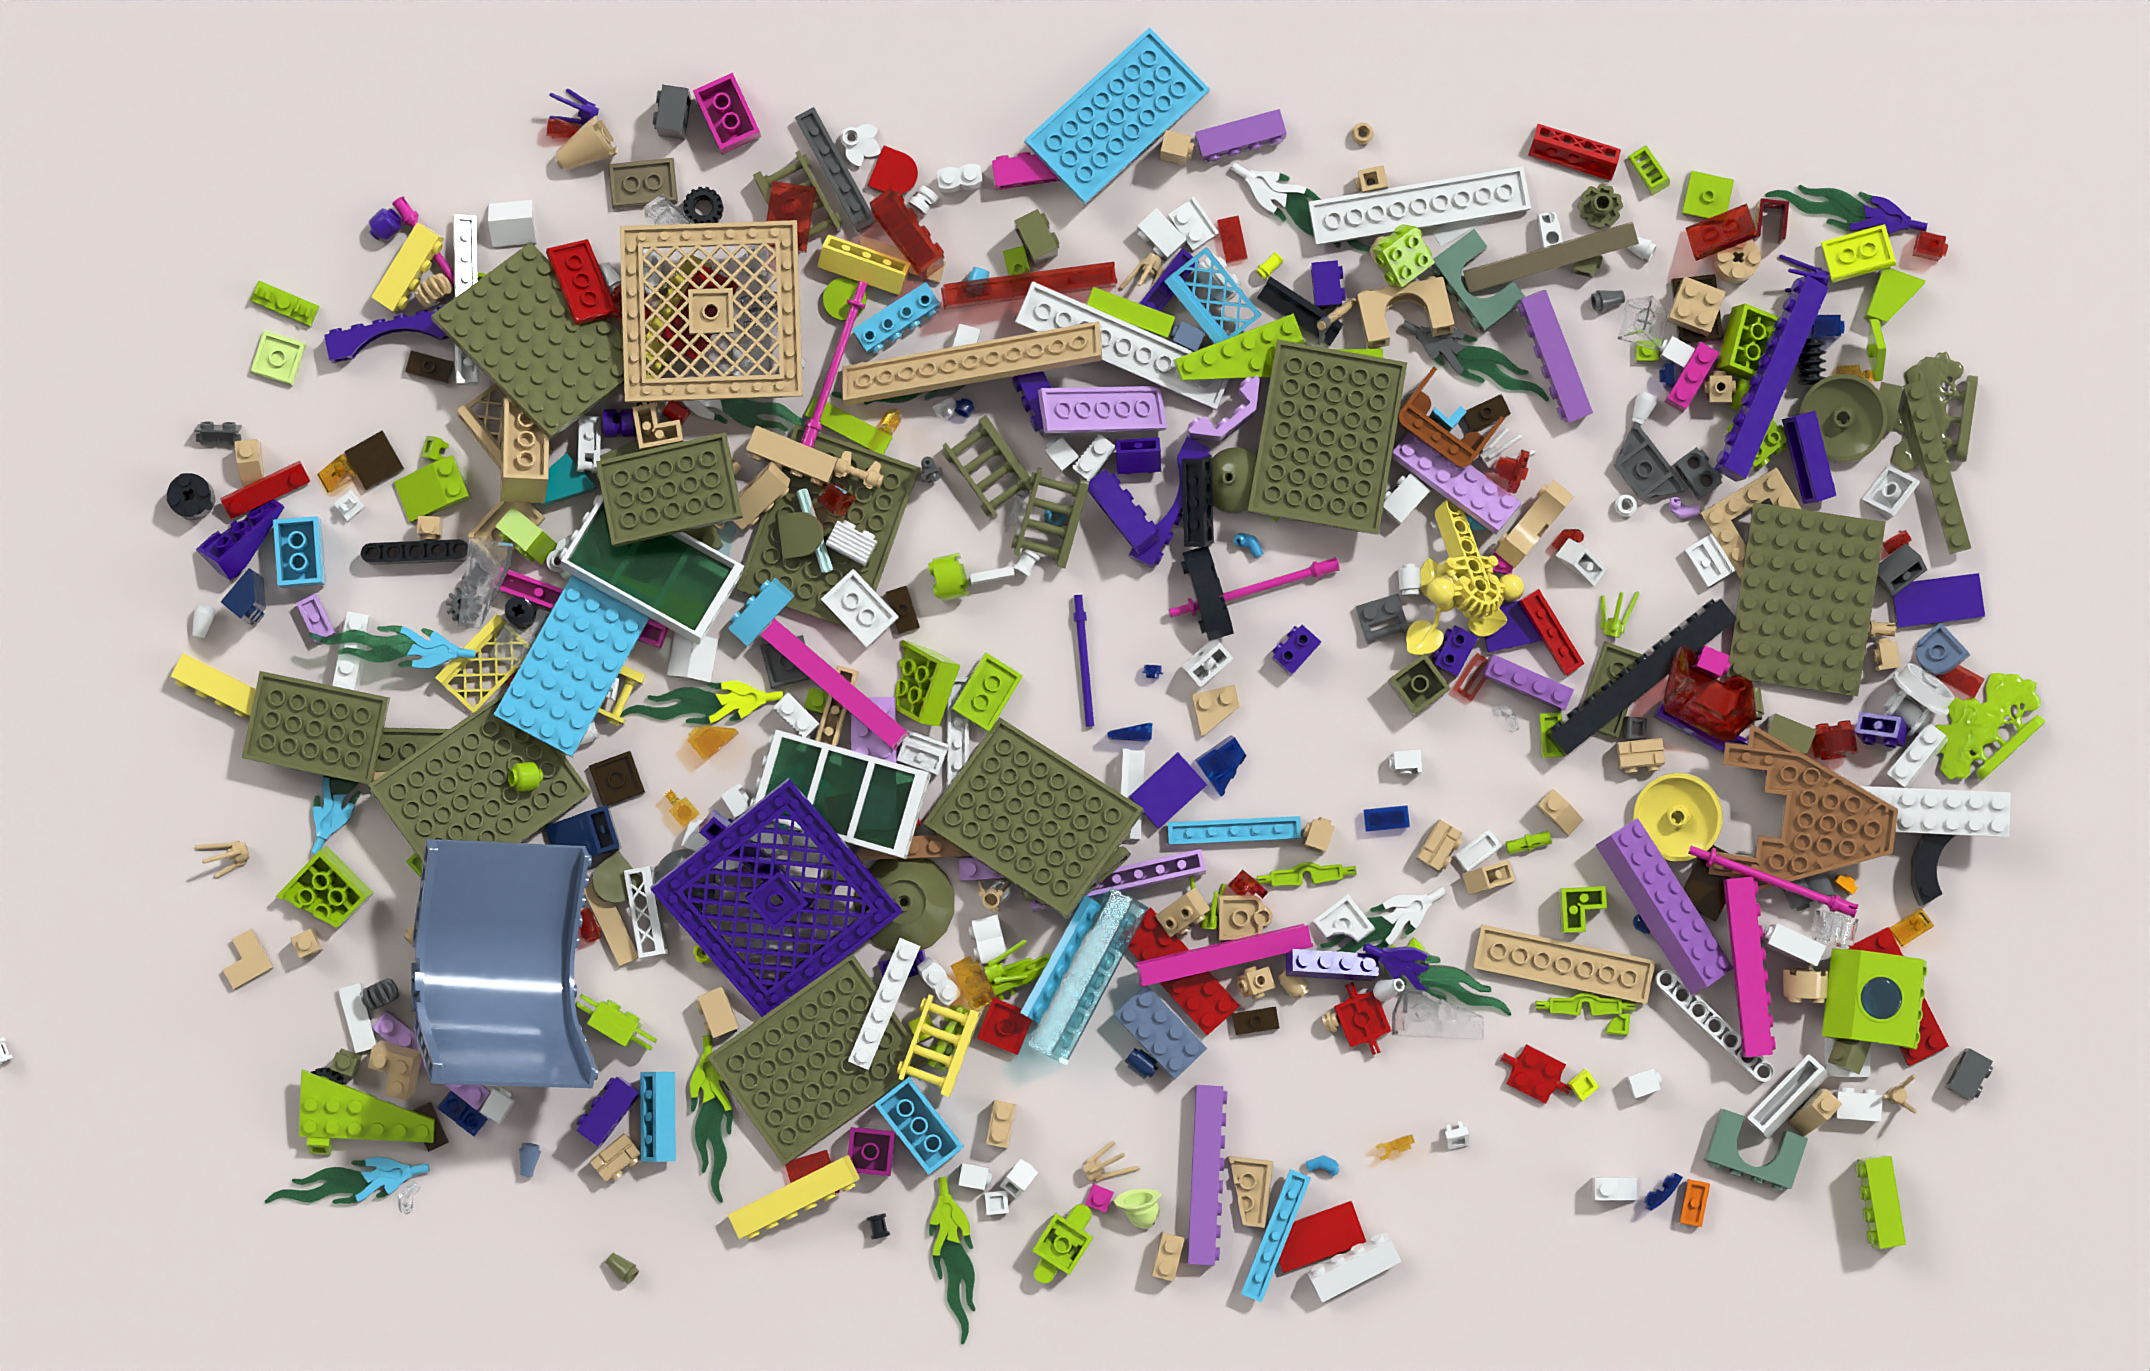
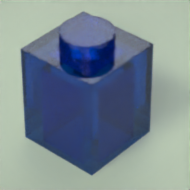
M1841 314L1817 315L1811 328V338L1838 340L1845 330L1844 321H1841Z

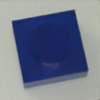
M1665 363L1662 369L1659 370V383H1663V388H1672L1675 385L1673 363Z

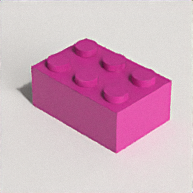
M733 72L693 90L721 154H725L762 137Z

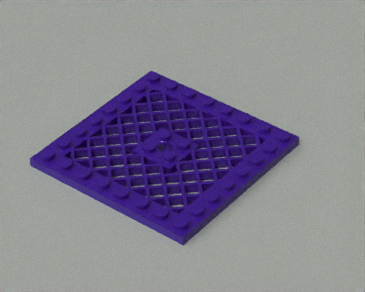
M790 778L781 783L650 887L655 896L761 1017L830 970L902 913L900 906ZM775 819V827L767 828L766 826ZM779 819L791 820L790 830L778 829ZM794 821H796V823L802 828L803 831L794 830ZM758 833L757 842L748 841ZM761 833L774 834L773 843L760 842ZM777 834L790 835L789 845L776 844ZM793 836H804L805 845H792ZM809 838L817 847H808ZM744 846L756 847V857L743 856ZM740 847V855H730ZM760 848L772 849L771 858L759 857ZM775 850H788L787 860L775 859ZM791 851L804 852L803 861L791 860ZM807 852L820 853L819 863L806 862ZM823 854L832 864L822 863ZM723 860V868H722V869H716V868H714L717 864H719V863ZM726 861H739L738 870H727ZM742 861L755 862L754 872L742 871ZM758 863L771 864L770 873L757 872ZM774 864L786 865V875L780 868L773 873ZM790 866L802 867L801 876L789 875ZM806 867L818 868L817 878L805 877ZM821 869L834 870L833 879L821 878ZM837 870L845 880H836ZM706 874L705 883L696 882ZM709 874L722 875L721 884L708 883ZM725 875L738 876L737 886L724 885ZM741 877H752L753 886H740ZM757 878L766 879L756 887ZM791 881L801 882L800 891ZM804 882L816 883V892H803ZM820 884L832 885L831 894L819 893ZM835 886H848L847 896L835 895ZM689 887L687 896L684 893V890H686ZM692 887L705 888L704 898L691 897ZM851 887L860 897L850 896ZM708 889L720 890V898H707ZM723 891H736L735 901L723 900ZM739 892H749L745 895V899L748 902L739 901ZM773 895H780L783 901L781 904L775 905L770 899ZM806 898H815L814 908L805 907L808 904ZM818 899L830 900V909L817 908ZM834 900L846 901L845 911L833 910ZM850 902L862 903L861 912L849 911ZM694 903H703L702 912ZM865 903H866V904L868 905V907H869V909L866 910V911H865ZM706 904L719 905L718 914L705 913ZM722 905L735 906L734 916L721 915ZM738 907L750 908V916H737ZM755 909L762 918H754L753 910ZM801 912L813 913L812 923L800 922ZM797 913V921H787ZM817 914L829 915L828 924L816 923ZM832 915L845 916L844 926L832 925ZM848 917H857L854 921L847 925ZM708 919L717 920V928ZM720 921H733L732 931L720 930ZM736 922L749 923L748 932L735 931ZM752 923L764 924V933L751 932ZM768 925L773 931L780 926L779 935L767 934ZM783 927H796L795 936L783 935ZM799 927L812 928L811 938L798 937ZM815 929L827 930V938H814ZM831 930L840 931L830 939ZM723 936H732L731 945L724 939ZM735 937L747 938L746 947L734 946ZM750 939H763L762 948L750 947ZM766 939L778 940V950L765 949ZM782 941L794 942V950H781ZM798 942L810 943L809 953L797 952ZM813 944H822L813 952ZM737 952L746 953L745 962ZM749 953L761 954V963L748 962ZM765 954L777 955L776 965L764 964ZM780 956L793 957L792 966L780 965ZM796 957L805 958L796 965ZM751 968L760 969L759 978ZM763 969L776 970L775 980L762 979ZM779 971H787L785 975L778 979Z

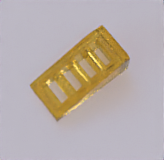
M898 409L887 410L878 424V429L893 435L903 419L901 411Z

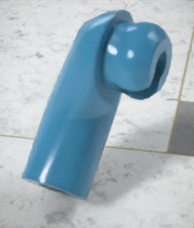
M1238 533L1234 537V544L1250 549L1254 559L1264 554L1254 535Z
M1325 1155L1306 1161L1309 1172L1319 1168L1326 1170L1331 1176L1337 1175L1339 1172L1337 1161Z

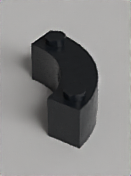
M1208 546L1182 552L1184 561L1181 562V567L1184 575L1188 574L1202 619L1198 621L1201 633H1206L1209 641L1234 634L1229 611L1222 596L1224 595Z
M1922 834L1914 848L1910 863V882L1914 897L1919 906L1925 905L1943 894L1937 879L1938 860L1945 845L1956 835Z

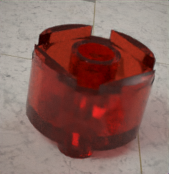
M1850 720L1837 722L1835 726H1829V723L1815 725V730L1817 731L1812 741L1815 760L1820 756L1821 760L1846 757L1845 753L1850 751L1852 755L1858 753L1854 725H1851Z

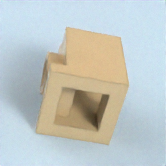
M1384 165L1358 170V178H1354L1356 190H1361L1362 193L1388 189ZM1373 180L1375 184L1368 186L1367 181Z
M418 516L417 534L420 536L419 540H442L443 519L435 516Z
M1889 638L1876 640L1877 645H1875L1876 649L1873 650V657L1875 663L1878 662V666L1875 667V672L1900 668L1897 642H1890Z

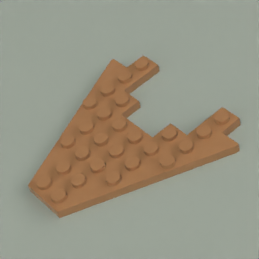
M1750 724L1748 745L1725 742L1723 765L1767 770L1764 792L1786 795L1781 838L1758 835L1756 857L1716 852V855L1790 882L1893 853L1898 808L1755 725ZM1712 863L1708 874L1727 876L1730 879L1750 877ZM1753 878L1754 881H1757L1758 890L1774 886Z

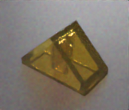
M344 454L339 455L317 474L327 493L358 477Z
M1917 908L1891 926L1890 930L1899 944L1904 946L1935 925L1922 908Z

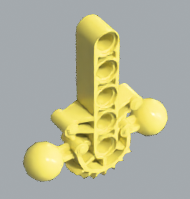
M1448 499L1437 507L1434 514L1449 558L1438 566L1437 572L1441 576L1447 575L1454 583L1452 584L1450 580L1442 577L1433 579L1427 588V595L1431 602L1437 605H1445L1450 603L1454 597L1459 605L1458 609H1463L1465 615L1470 614L1472 618L1478 617L1481 619L1491 616L1496 612L1503 600L1512 602L1519 599L1524 592V582L1515 574H1506L1499 580L1497 576L1493 575V568L1498 564V559L1495 556L1486 557L1479 554L1465 512Z

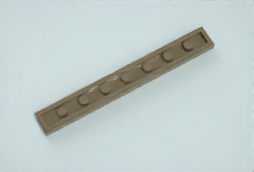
M1629 222L1463 271L1469 293L1637 245L1639 241L1633 222Z

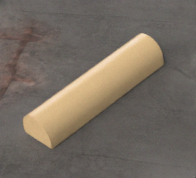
M838 665L836 671L855 686L859 671ZM830 694L815 741L837 746L848 710ZM813 746L812 750L821 753L822 748ZM829 751L828 755L834 756L835 752Z

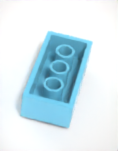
M908 1077L874 1104L928 1175L964 1148L963 1144L911 1077Z

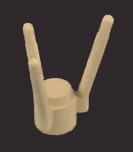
M1148 253L1147 257L1142 258L1139 265L1120 285V290H1123L1141 269L1144 273L1137 285L1140 287L1148 274L1154 276L1156 273L1155 283L1164 270L1161 267L1164 260L1153 253Z
M235 841L232 843L195 846L196 850L230 848L227 853L202 860L203 864L230 857L232 862L236 861L214 875L215 878L246 864L245 860L250 859L245 842Z
M977 880L979 896L982 897L983 905L989 908L991 912L999 910L998 905L1001 895L1012 882L1008 880L999 890L990 888L985 891L981 880Z
M1913 1074L1900 1083L1899 1086L1890 1088L1888 1093L1883 1095V1098L1888 1099L1893 1104H1900L1916 1114L1917 1110L1906 1103L1907 1092L1904 1089L1916 1076Z
M1111 1141L1093 1157L1087 1159V1164L1082 1166L1089 1181L1095 1179L1097 1182L1105 1178L1137 1171L1140 1167L1134 1166L1101 1174L1105 1172L1104 1167L1125 1157V1153H1121L1103 1163L1097 1160L1115 1145V1141Z

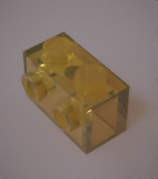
M971 956L950 965L971 1010H976L992 1002L988 994L992 990L988 981H982L979 975L983 971L978 961L973 962Z

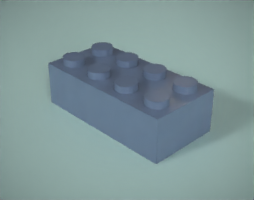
M1148 985L1143 986L1114 1014L1118 1021L1174 1079L1208 1049Z

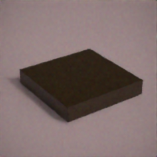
M383 430L344 451L366 491L405 469Z
M631 751L589 765L603 806H610L646 793Z

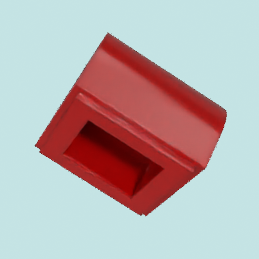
M668 401L662 415L672 421L680 420L682 426L691 412L675 401Z

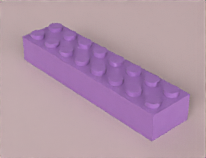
M1638 818L1596 844L1597 849L1691 995L1708 987L1733 969L1732 964Z

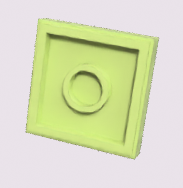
M264 330L250 372L293 386L307 344Z

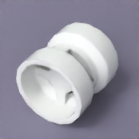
M921 185L918 188L917 195L912 197L908 203L917 211L926 215L930 210V205L935 203L939 197L932 190Z

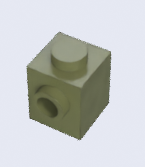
M1599 255L1573 263L1571 273L1592 278L1596 268L1600 269L1603 256Z

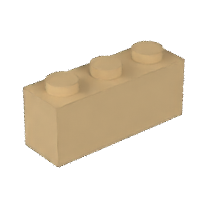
M770 462L738 493L743 518L732 521L742 530L747 525L750 527L754 525L762 511L765 513L769 511L774 505L773 501L777 497L782 498L789 491L790 478L774 463Z

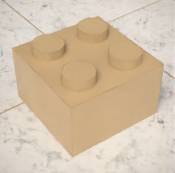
M1684 276L1678 287L1666 322L1707 337L1711 333L1726 292Z

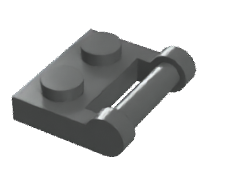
M1398 594L1356 606L1367 644L1374 642L1375 639L1401 631L1406 633L1409 629ZM1398 617V624L1374 631L1370 630V625Z

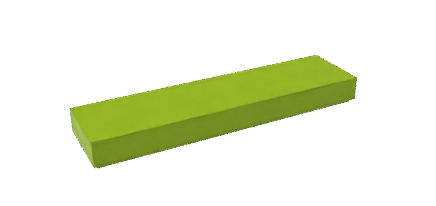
M1092 287L1086 305L1165 338H1168L1175 319L1174 316Z
M814 397L805 417L812 418L818 397ZM826 402L820 419L821 425L871 451L885 454L893 436Z

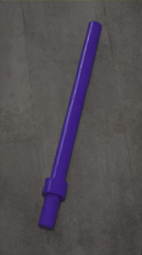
M1074 595L1075 613H1073V618L1077 627L1086 727L1094 726L1085 629L1087 615L1084 612L1083 596Z

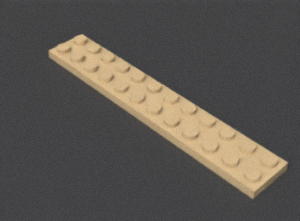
M1097 321L842 366L843 402L846 406L1102 361L1101 325Z

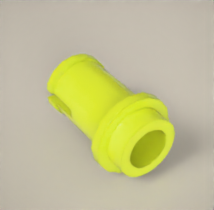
M1273 252L1262 265L1259 264L1257 266L1256 273L1263 280L1269 278L1271 273L1283 263V259L1276 252Z

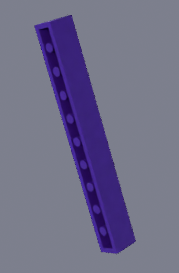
M1809 275L1797 278L1791 286L1792 292L1783 304L1784 310L1782 315L1775 322V331L1766 343L1767 349L1765 354L1758 361V370L1750 380L1749 384L1751 386L1748 393L1741 400V409L1733 419L1734 425L1725 437L1724 448L1716 458L1717 464L1714 470L1735 482L1745 480L1748 476L1829 289Z

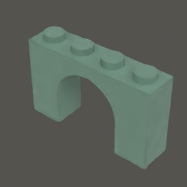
M1473 229L1433 259L1435 263L1432 264L1430 269L1437 278L1443 277L1446 291L1450 295L1454 294L1458 300L1457 305L1463 313L1467 312L1472 318L1470 322L1476 330L1480 329L1484 333L1515 310L1517 305H1519L1518 300L1525 297V295L1514 281L1489 298H1478L1466 291L1461 280L1462 269L1468 262L1487 248L1485 242L1476 230Z
M1720 1109L1704 1160L1709 1161L1708 1165L1720 1170L1722 1166L1730 1168L1729 1173L1742 1177L1743 1173L1750 1175V1180L1763 1184L1764 1181L1773 1183L1772 1188L1783 1192L1785 1188L1792 1189L1808 1138L1789 1131H1783L1774 1158L1766 1165L1754 1167L1744 1162L1737 1150V1139L1745 1116Z

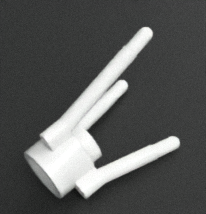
M1505 428L1488 446L1482 449L1483 452L1479 456L1488 469L1491 467L1497 469L1502 465L1533 455L1535 451L1531 450L1499 461L1502 458L1500 453L1522 438V435H1518L1497 449L1494 446L1508 432V428Z

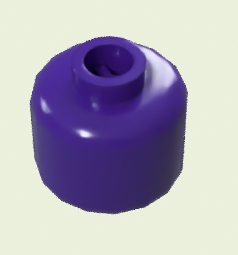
M382 208L369 220L371 228L369 232L376 240L381 238L382 240L389 241L401 229L400 222L402 220L391 208L388 210Z

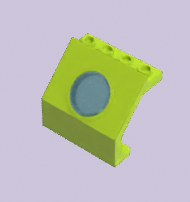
M1832 948L1822 1037L1859 1040L1917 1049V1044L1920 1041L1919 1026L1923 1016L1921 1008L1922 1000L1925 996L1924 981L1927 975V961L1920 958L1863 950Z

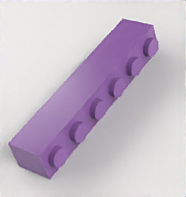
M1541 290L1519 299V305H1517L1518 312L1522 318L1525 317L1527 325L1525 329L1527 335L1534 340L1535 346H1533V350L1537 359L1541 358L1543 364L1541 371L1544 378H1548L1551 384L1549 392L1552 399L1557 400L1559 407L1556 409L1560 419L1570 423L1592 414V408L1547 291Z

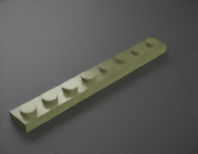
M1921 380L1903 385L1949 555L1971 549V544L1926 382Z

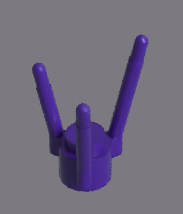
M566 89V92L583 103L582 105L554 93L549 94L550 97L578 109L577 116L581 117V119L549 116L550 120L584 125L599 113V108L595 107L596 104L587 101L570 89Z
M1779 255V258L1810 270V272L1790 268L1788 269L1789 273L1801 276L1809 275L1823 285H1828L1829 271H1823L1822 268ZM1786 288L1785 292H1792L1791 288Z

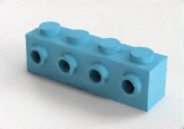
M925 282L853 328L852 331L867 354L871 352L875 354L884 348L883 344L889 340L891 342L898 340L902 336L901 333L906 329L913 330L921 324L920 320L926 316L928 319L939 313L938 309L941 305Z
M640 1072L641 1162L676 1161L675 1072Z

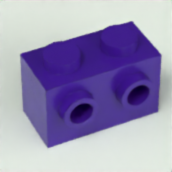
M1338 260L1311 263L1314 305L1320 309L1340 307L1342 301H1346L1345 288L1340 286V279H1343V267L1338 266Z
M1160 438L1116 440L1117 474L1161 472Z
M1303 624L1299 628L1294 626L1287 634L1289 639L1285 644L1280 642L1272 651L1275 654L1272 660L1290 676L1297 671L1322 642Z
M1456 625L1453 626L1452 630L1447 628L1443 640L1445 643L1442 649L1436 650L1432 657L1435 660L1433 665L1457 678L1478 637Z
M1859 712L1855 734L1866 745L1878 743L1888 748L1904 747L1908 725L1902 717Z

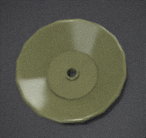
M927 858L879 859L868 869L902 909V913L869 938L875 945L894 952L899 938L919 945L920 951L933 946L947 932L954 916L955 893L947 874L934 861ZM903 898L908 900V905L905 907L900 905V900ZM855 902V912H861L862 903ZM865 903V911H866V910L869 909V907H868V905Z

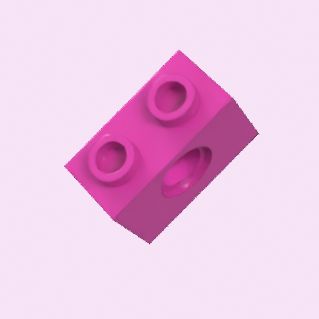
M1704 646L1699 649L1691 670L1716 680L1727 674L1731 662H1728L1730 656Z

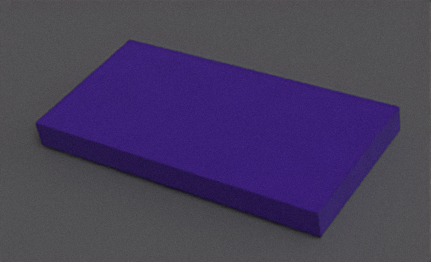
M1979 573L1912 581L1892 596L1897 628L1985 617Z

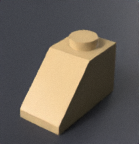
M257 439L235 441L237 467L242 487H245L264 478L261 442Z
M1554 789L1550 790L1536 806L1568 836L1583 821V818L1570 803Z
M1509 860L1462 874L1469 895L1515 881Z

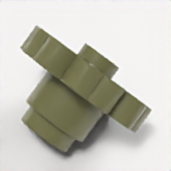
M1599 184L1597 188L1590 186L1582 193V202L1578 205L1580 218L1587 219L1589 227L1601 229L1604 224L1611 227L1620 218L1618 211L1622 209L1623 203L1621 195L1613 194L1614 189L1612 186H1606L1605 184ZM1597 204H1602L1604 209L1599 208Z

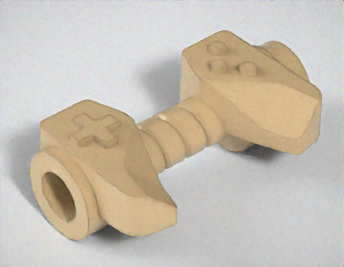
M849 451L843 452L841 459L838 458L834 468L835 476L846 478L849 474L863 479L864 485L869 489L873 487L880 488L884 475L879 473L881 470L880 463L874 461L867 472L851 466L852 453Z

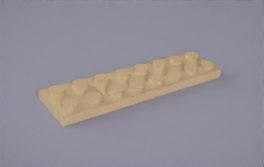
M1481 925L1472 968L1647 1004L1656 960Z

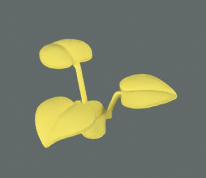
M1430 558L1425 561L1420 571V592L1426 598H1429L1427 588L1433 579L1442 577L1450 580L1452 584L1454 583L1447 575L1441 576L1437 572V568L1441 564ZM1454 598L1450 603L1437 605L1438 608L1436 609L1433 626L1428 621L1420 620L1414 622L1409 627L1406 635L1407 652L1409 654L1421 656L1425 653L1428 655L1440 648L1444 635L1436 627L1438 626L1442 611L1448 612L1453 607L1458 609L1459 605L1454 601ZM1458 609L1465 617L1470 618L1468 622L1470 631L1480 637L1494 634L1507 623V618L1500 609L1491 616L1481 619L1478 617L1472 618L1470 614L1465 615L1463 609Z

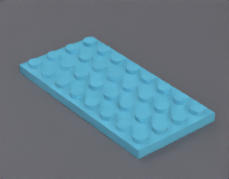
M1149 27L1024 140V143L1085 205L1156 141L1165 130H1168L1209 93L1210 89Z
M579 561L578 567L607 583L610 582V576ZM572 575L497 707L494 716L573 757L650 618ZM619 581L615 586L650 607L655 601Z

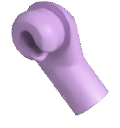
M1673 497L1669 501V510L1678 518L1683 519L1700 515L1698 505L1686 507L1680 502L1678 497Z

